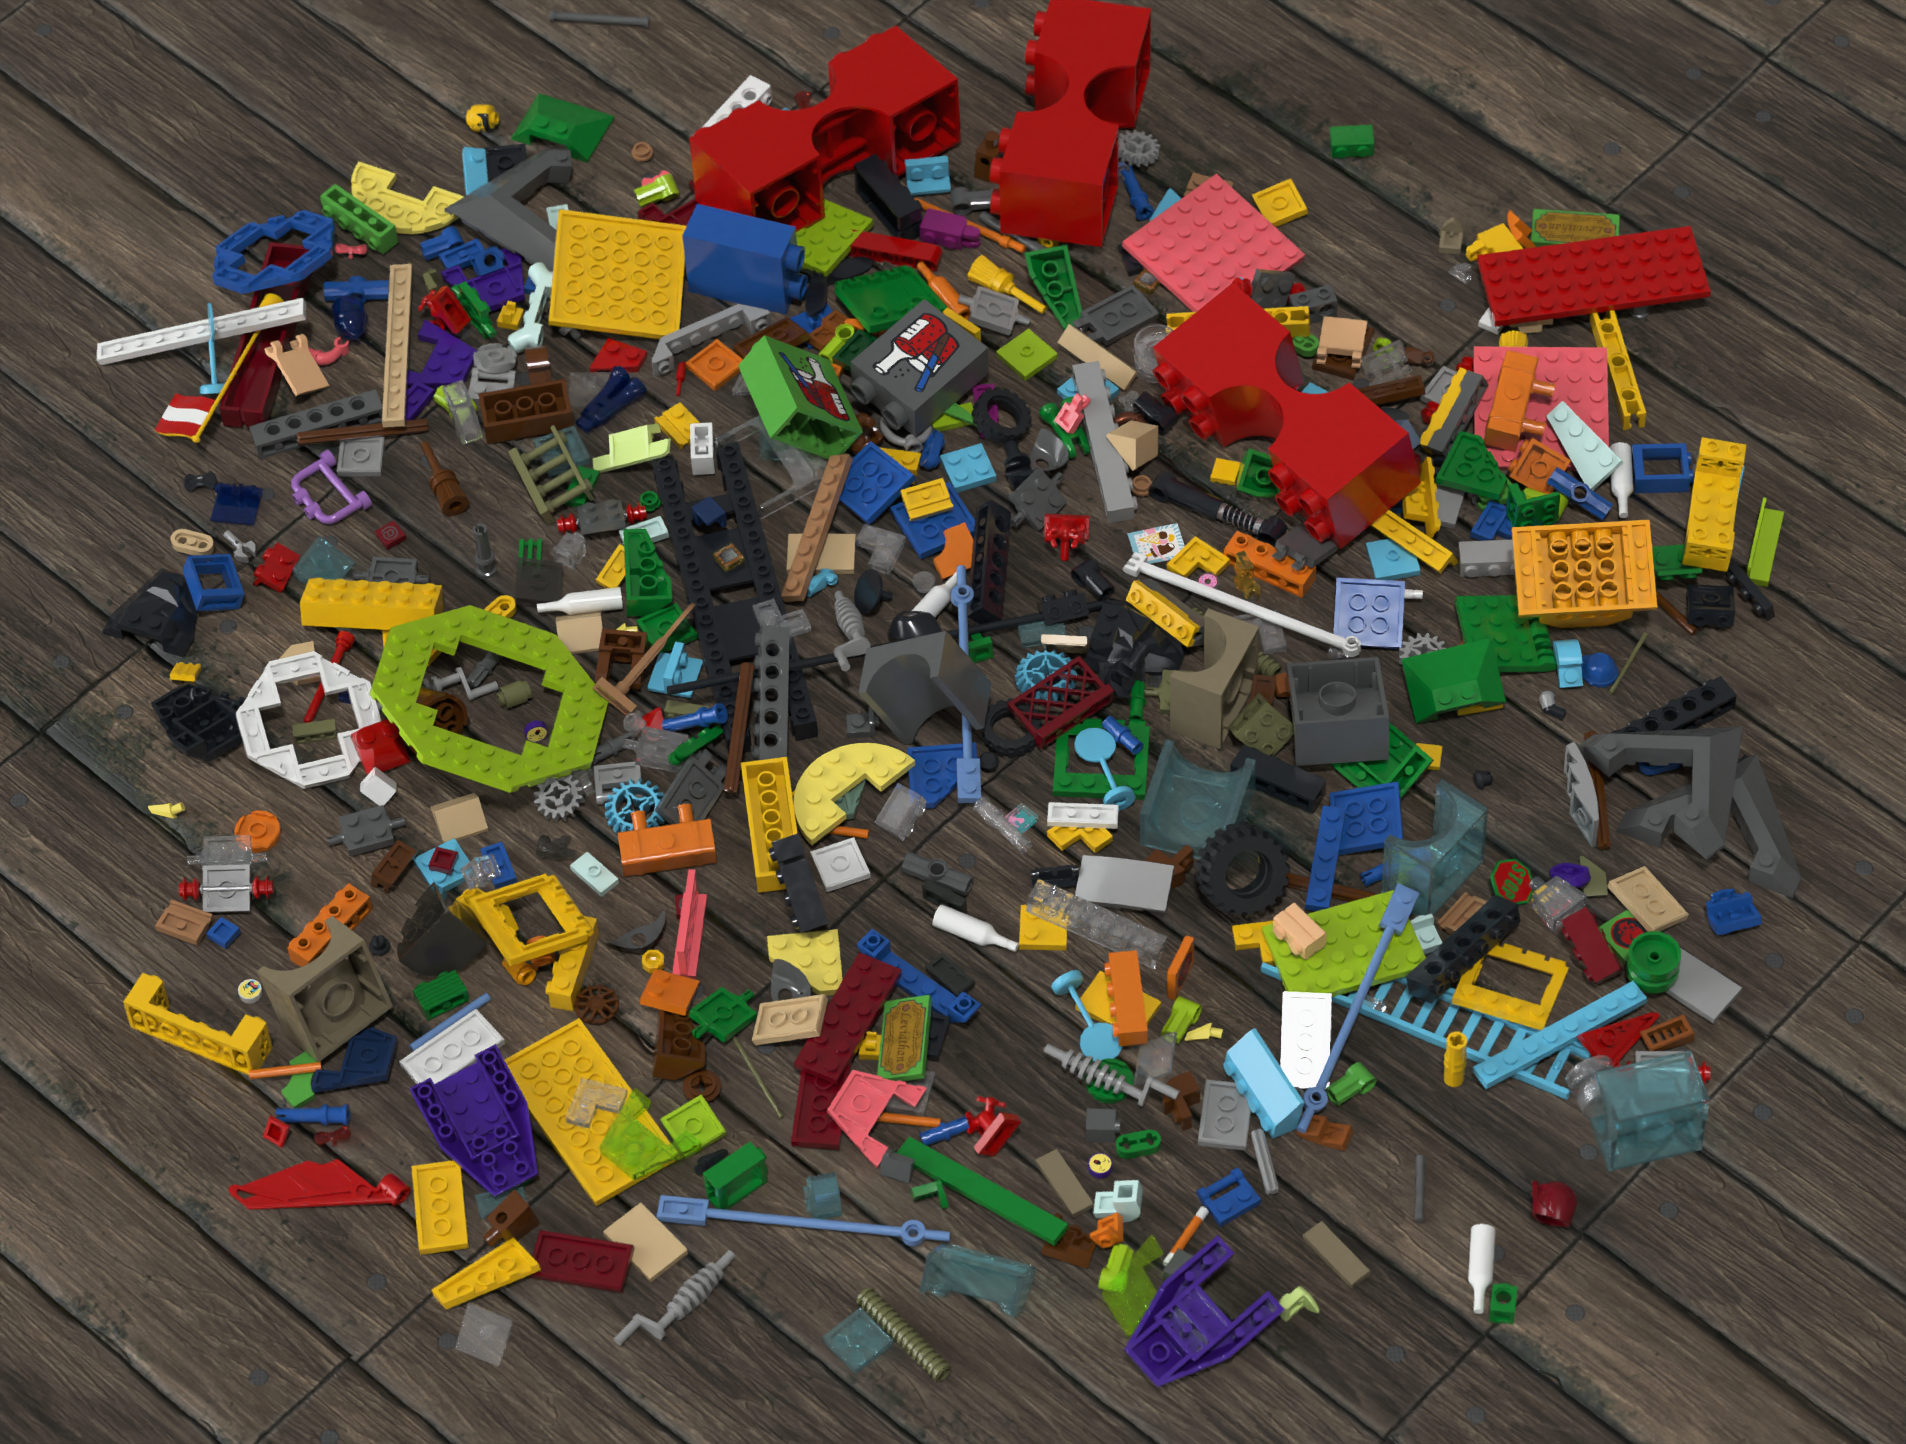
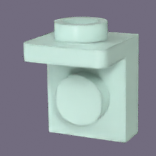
M1432 914L1420 915L1410 921L1424 954L1433 952L1442 944L1434 926Z

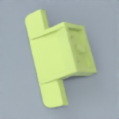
M659 424L645 425L609 435L610 454L593 458V468L603 473L664 457L670 451L671 438L652 443L653 434L661 432Z

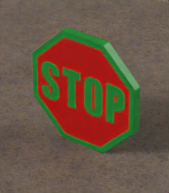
M1515 858L1496 863L1490 875L1495 895L1515 902L1518 905L1528 903L1534 891L1531 888L1534 886L1530 870Z

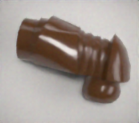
M1410 346L1406 348L1401 347L1399 360L1405 363H1424L1427 366H1431L1435 361V354L1431 350L1423 352L1421 349Z

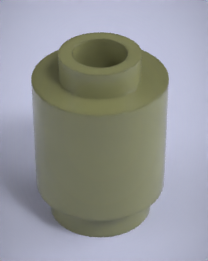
M519 680L500 687L499 693L496 696L500 706H505L506 709L527 702L529 698H532V693L527 681L521 682Z

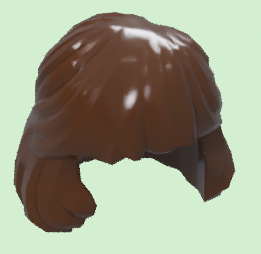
M865 413L856 415L863 432L848 448L855 455L870 441L878 445L884 440V435L875 428V421Z

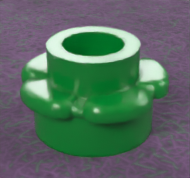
M646 491L640 496V505L645 506L647 512H652L659 508L661 501L655 492Z

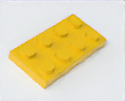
M454 1160L412 1166L420 1255L469 1248L461 1167Z

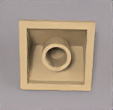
M1130 420L1106 435L1132 471L1158 456V426Z
M601 612L556 617L558 639L563 642L571 654L599 651L603 629Z
M475 793L430 807L443 843L454 838L458 841L488 831L479 797Z

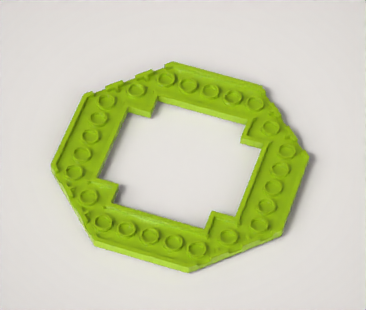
M471 605L391 627L369 693L373 700H378L383 707L382 712L391 723H395L400 729L399 734L407 745L415 749L417 752L416 757L421 763L509 793L518 791L519 787L526 785L531 787L544 783L546 779L552 777L557 779L570 775L574 770L581 769L583 771L590 769L608 706V701L592 689L595 683L563 642L558 639L556 634ZM460 641L545 670L541 686L563 693L548 747L526 740L522 754L519 755L433 726L438 710L416 703L432 649L454 656Z

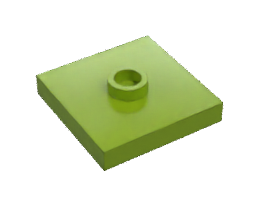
M1027 329L996 351V356L1024 381L1058 359V353L1030 329Z
M702 1094L660 1119L685 1159L727 1135L726 1130Z

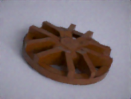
M601 984L595 986L588 985V988H585L576 995L574 1008L576 1015L581 1021L591 1025H600L609 1022L615 1017L619 1009V1000L613 989L601 986ZM598 990V994L593 995L592 991ZM578 1008L584 1009V1011L580 1013ZM606 1010L610 1015L606 1016L603 1012ZM590 1012V1013H591V1016H590V1018L588 1019V1018H586V1016H587L588 1013ZM597 1015H599L602 1018L599 1020H594Z

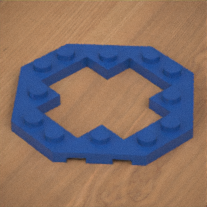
M303 210L296 212L295 215L289 218H285V215L268 218V223L257 224L256 222L247 223L216 246L217 257L214 260L215 272L212 276L215 285L245 294L307 278L310 273L322 267L325 262L332 258L335 233L333 219ZM292 228L311 234L302 241L304 248L309 251L286 268L270 264L256 275L238 270L246 262L244 255L240 254L241 251L254 244L263 235L279 239Z

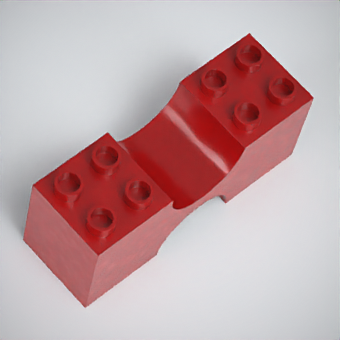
M1050 0L1047 12H1036L1033 34L1039 37L1038 41L1029 39L1025 52V65L1035 67V71L1029 70L1025 86V95L1035 97V111H1017L1012 128L1002 127L999 153H1003L1004 157H993L990 168V183L999 184L1000 189H993L990 213L1000 215V233L1102 247L1118 190L1119 128H1135L1151 71V8L1092 0Z
M896 25L881 34H873L864 43L848 52L836 54L828 62L830 95L821 103L801 110H780L758 100L745 108L733 110L728 117L710 127H702L689 138L695 200L700 205L795 226L796 232L807 228L825 218L823 184L840 172L854 169L855 163L876 153L881 160L887 163L892 173L900 176L906 172L905 160L934 157L961 142L958 78Z
M1234 283L1230 284L1153 347L1158 364L1153 369V374L1157 381L1166 389L1160 395L1162 402L1165 406L1173 408L1177 415L1184 411L1191 418L1189 419L1191 428L1202 440L1206 441L1212 436L1223 447H1226L1238 439L1249 436H1267L1276 439L1268 448L1273 465L1268 471V475L1272 482L1280 489V492L1275 496L1276 502L1290 517H1293L1297 512L1306 519L1304 522L1306 529L1318 542L1322 543L1325 539L1329 538L1339 549H1342L1421 484L1409 433L1350 382L1339 389L1322 394H1308L1297 391L1304 383L1291 332Z

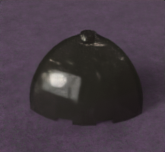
M433 882L415 904L417 910L412 919L407 917L401 930V934L404 936L402 943L400 942L397 945L398 959L407 968L422 975L438 976L445 971L450 972L454 969L457 971L463 968L476 955H480L485 950L488 942L471 916L446 891Z

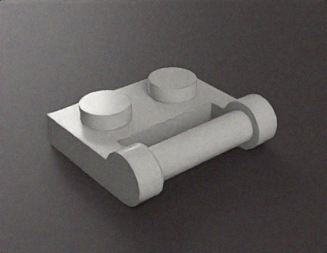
M473 367L468 397L475 404H480L479 393L514 388L517 381V371L509 370V372L487 373ZM480 379H490L508 381V383L505 384L479 381Z
M640 761L594 766L597 805L609 802L607 796L614 795L613 792L603 793V789L620 788L621 782L629 785V779H632L633 783L637 784L638 779H641ZM634 795L637 798L643 797V795Z

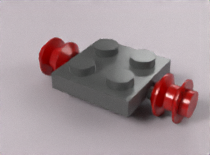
M1256 269L1252 283L1247 278H1235L1232 281L1262 308L1285 307L1286 303L1289 304V295L1306 291L1303 284L1293 283L1295 275L1286 271Z
M609 499L602 503H585L582 506H577L579 516L577 521L572 513H570L568 518H564L560 514L561 519H557L558 532H563L565 536L566 531H571L575 535L578 525V527H581L582 535L626 528L625 520L627 518L628 522L634 525L636 520L643 522V519H647L645 506H641L640 502L637 507H632L629 503L626 513L623 511L621 500Z

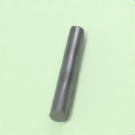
M1424 1155L1416 1156L1414 1219L1416 1223L1424 1222L1426 1162Z

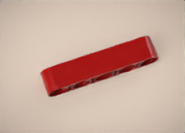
M862 231L850 245L852 250L848 254L850 257H868L873 261H886L898 266L907 265L912 266L914 269H917V265L920 262H924L932 272H935L943 252L935 244Z

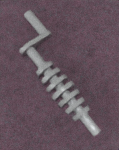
M836 591L834 594L836 599L834 607L837 623L850 641L836 647L833 650V654L837 658L841 669L848 671L850 665L846 657L865 654L866 649L870 648L871 645L869 640L864 637L865 631L861 613L849 598L844 597L842 591Z
M461 667L456 668L457 673L441 679H437L436 676L431 677V683H429L427 678H424L423 686H421L442 691L443 687L461 682L469 702L477 697L499 690L496 681L470 690ZM377 702L378 711H381L383 707Z
M1047 1044L1044 1049L1045 1053L1061 1060L1063 1068L1067 1069L1071 1065L1070 1072L1072 1074H1075L1079 1069L1078 1078L1081 1080L1088 1074L1086 1083L1091 1085L1095 1078H1097L1095 1087L1100 1088L1105 1082L1104 1090L1110 1091L1113 1086V1093L1119 1094L1123 1091L1138 1099V1105L1142 1107L1145 1105L1152 1088L1175 1100L1180 1093L1179 1090L1155 1079L1152 1075H1149L1142 1091L1128 1084L1124 1075H1121L1118 1079V1071L1115 1069L1108 1074L1110 1071L1109 1065L1105 1064L1100 1070L1102 1061L1099 1059L1092 1066L1093 1057L1087 1056L1085 1061H1083L1084 1054L1079 1052L1074 1057L1075 1051L1072 1049L1064 1052L1050 1044Z
M728 1250L716 1263H708L705 1268L698 1271V1274L691 1276L678 1290V1294H675L672 1298L673 1302H669L666 1306L668 1312L657 1323L636 1314L617 1334L614 1341L618 1345H622L639 1326L656 1338L662 1339L666 1335L664 1329L674 1319H683L685 1314L692 1312L693 1309L697 1308L700 1303L707 1299V1296L713 1291L712 1288H715L718 1281L723 1278V1269L736 1257L735 1254Z

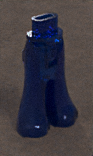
M614 366L604 387L580 413L581 417L575 421L576 425L586 433L592 428L597 429L600 425L606 424L620 409L645 395L647 388L638 378L632 377L630 379V375L623 367Z

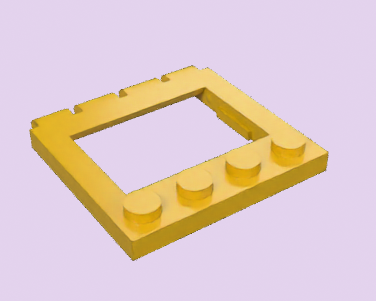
M545 873L469 898L470 908L510 966L585 942L594 933L588 921L584 919L583 914L555 875L547 876ZM538 892L565 932L524 945L523 942L518 940L516 937L517 933L507 924L506 917L502 911L497 909L496 905Z
M1498 942L1486 955L1553 975L1543 994L1541 1004H1534L1473 985V983H1476L1481 972L1482 963L1486 955L1462 975L1452 997V1004L1537 1030L1544 1029L1568 975L1569 967H1566L1567 962L1553 957L1546 961V955L1527 950L1526 954H1523V948L1506 943L1503 947H1500L1501 942Z

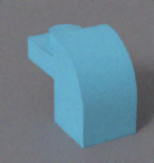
M1577 639L1553 641V653L1557 664L1559 688L1583 686L1582 654L1579 641Z

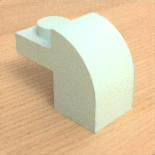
M1139 1180L1115 1181L1113 1192H1096L1095 1217L1105 1218L1118 1212L1123 1216V1222L1137 1219L1140 1216L1143 1189Z

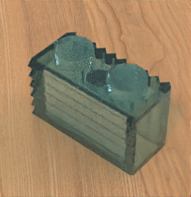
M836 1173L808 1176L807 1186L803 1187L806 1212L811 1213L812 1218L816 1219L841 1216L840 1192Z

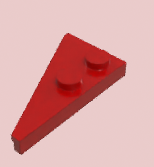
M1658 1012L1644 1014L1578 1034L1577 1038L1605 1071H1609L1641 1037L1640 1032L1648 1029L1660 1014Z

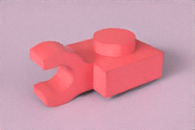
M1076 393L1071 403H1064L1054 421L1067 433L1074 434L1084 417L1080 411L1089 405L1091 399L1085 394L1081 396Z

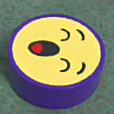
M532 721L525 726L524 734L528 741L539 742L547 737L548 730L544 722Z
M1096 1153L1090 1157L1088 1170L1092 1176L1105 1178L1111 1174L1113 1169L1112 1159L1107 1154Z

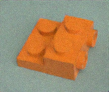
M1532 437L1529 441L1525 439L1519 448V451L1522 452L1518 460L1513 459L1507 469L1510 471L1508 476L1528 488L1550 494L1554 489L1546 484L1547 480L1556 467L1565 471L1571 460Z

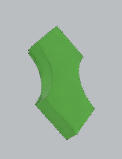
M303 1052L290 1060L289 1065L314 1063L317 1061L306 1052ZM315 1072L292 1075L288 1085L281 1090L282 1095L292 1108H301L315 1099L311 1088Z

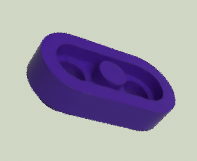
M1572 863L1557 864L1549 871L1553 882L1576 888L1587 885L1591 879L1588 867Z

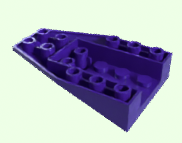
M495 1044L475 1054L476 1063L435 1084L430 1077L409 1089L440 1148L496 1198L538 1176V1168L528 1103Z

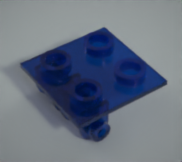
M223 482L216 484L215 493H217L210 521L254 525L263 489L256 487V485L243 486V484H239V487H237L236 483H233L232 486Z

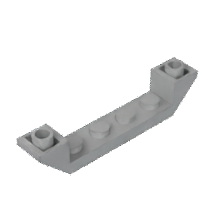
M737 304L661 337L651 360L653 375L657 377L675 369L673 354L698 345L707 339L716 337L742 324L746 325L752 335L771 325L770 312L766 309Z

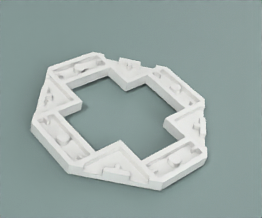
M314 651L269 661L261 677L256 681L248 697L236 712V719L247 758L303 789L349 779L360 762L350 737L351 734L363 727L381 721L376 700H373L369 694L371 683L364 678L360 679L351 674L349 670L335 662H329L322 658V655ZM320 675L325 696L348 691L359 729L337 734L342 755L298 765L293 744L270 749L259 711L281 706L276 685Z

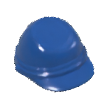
M1598 652L1582 657V678L1589 685L1606 688L1615 682L1619 670L1615 661L1608 654Z

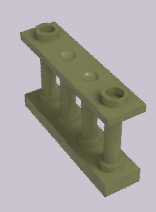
M554 425L550 428L555 438L529 453L520 454L516 447L508 451L540 515L548 526L556 522L552 515L555 512L554 509L585 492L590 501L594 500L591 493L594 489L588 478H583L566 445L569 440L563 431L558 432ZM560 445L563 451L562 454L534 470H529L528 465L531 464L532 460ZM566 461L569 462L572 469L544 485L536 484V481L539 480L538 477ZM574 477L577 478L580 485L552 501H545L546 493Z

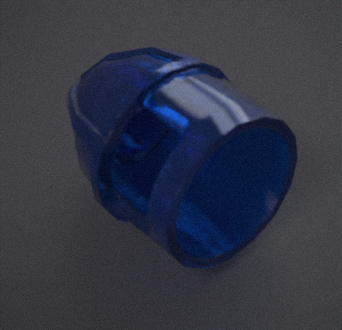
M354 295L338 298L331 306L332 314L335 317L334 326L344 338L359 340L368 322V315L365 312L363 301Z

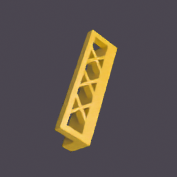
M1390 510L1371 524V527L1440 574L1448 564L1455 567L1458 563L1452 552Z

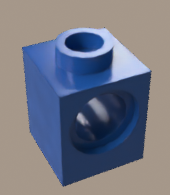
M495 246L469 255L475 275L482 276L504 267L503 262L505 258L503 252ZM488 254L493 259L490 266H486L484 263V258Z

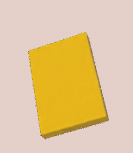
M1099 971L1080 1000L1091 1018L1101 1023L1112 1025L1116 1021L1115 1017L1110 1016L1109 1003H1113V998L1108 997L1107 983L1110 982V977H1105V973ZM1143 992L1148 1026L1160 1009L1161 1001ZM1076 1004V1005H1075V1010H1077V1011L1080 1012V1010H1079V1008H1078V1006H1077V1004Z

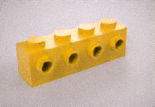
M584 916V919L588 921L594 930V933L588 937L587 941L559 950V960L554 962L552 969V981H548L546 985V995L549 996L551 1008L574 1011L576 995L580 993L599 936L597 918Z

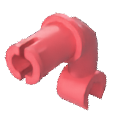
M339 337L334 341V348L325 353L322 350H314L310 347L308 349L317 365L326 366L335 362L340 356H345L349 353V341L342 345V339Z

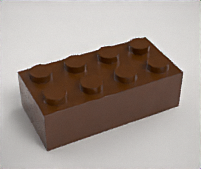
M565 379L478 394L487 444L553 433L550 428L553 425L558 432L574 429Z

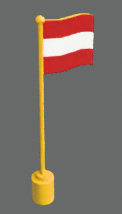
M267 294L259 307L284 301L275 294ZM261 330L254 332L216 400L200 396H183L175 393L155 431L164 436H184L191 438L194 443L200 442L199 437Z

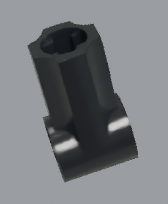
M1147 391L1143 392L1132 405L1149 420V424L1158 426V434L1163 435L1178 420V415L1173 408L1163 406Z
M1088 558L1070 572L1078 586H1085L1099 600H1107L1115 591V586L1101 574L1099 566L1091 558Z

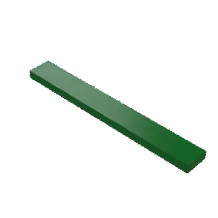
M910 1136L896 1152L897 1154L915 1159L914 1168L936 1181L941 1180L943 1185L1054 1246L1069 1228L1068 1223Z

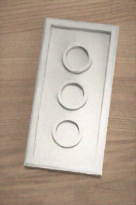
M1283 992L1280 1066L1293 1086L1307 1090L1310 1087L1316 1086L1330 1055L1332 994Z
M475 1009L400 1060L399 1063L416 1084L430 1077L435 1084L476 1063L475 1054L495 1044L497 1048H500L505 1044V1040L483 1015Z

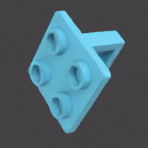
M947 156L905 160L907 188L910 190L911 196L951 191Z
M675 642L671 654L659 653L648 684V690L668 694L667 686L698 680L703 660L688 657V653H685L684 643ZM694 690L673 695L692 698Z

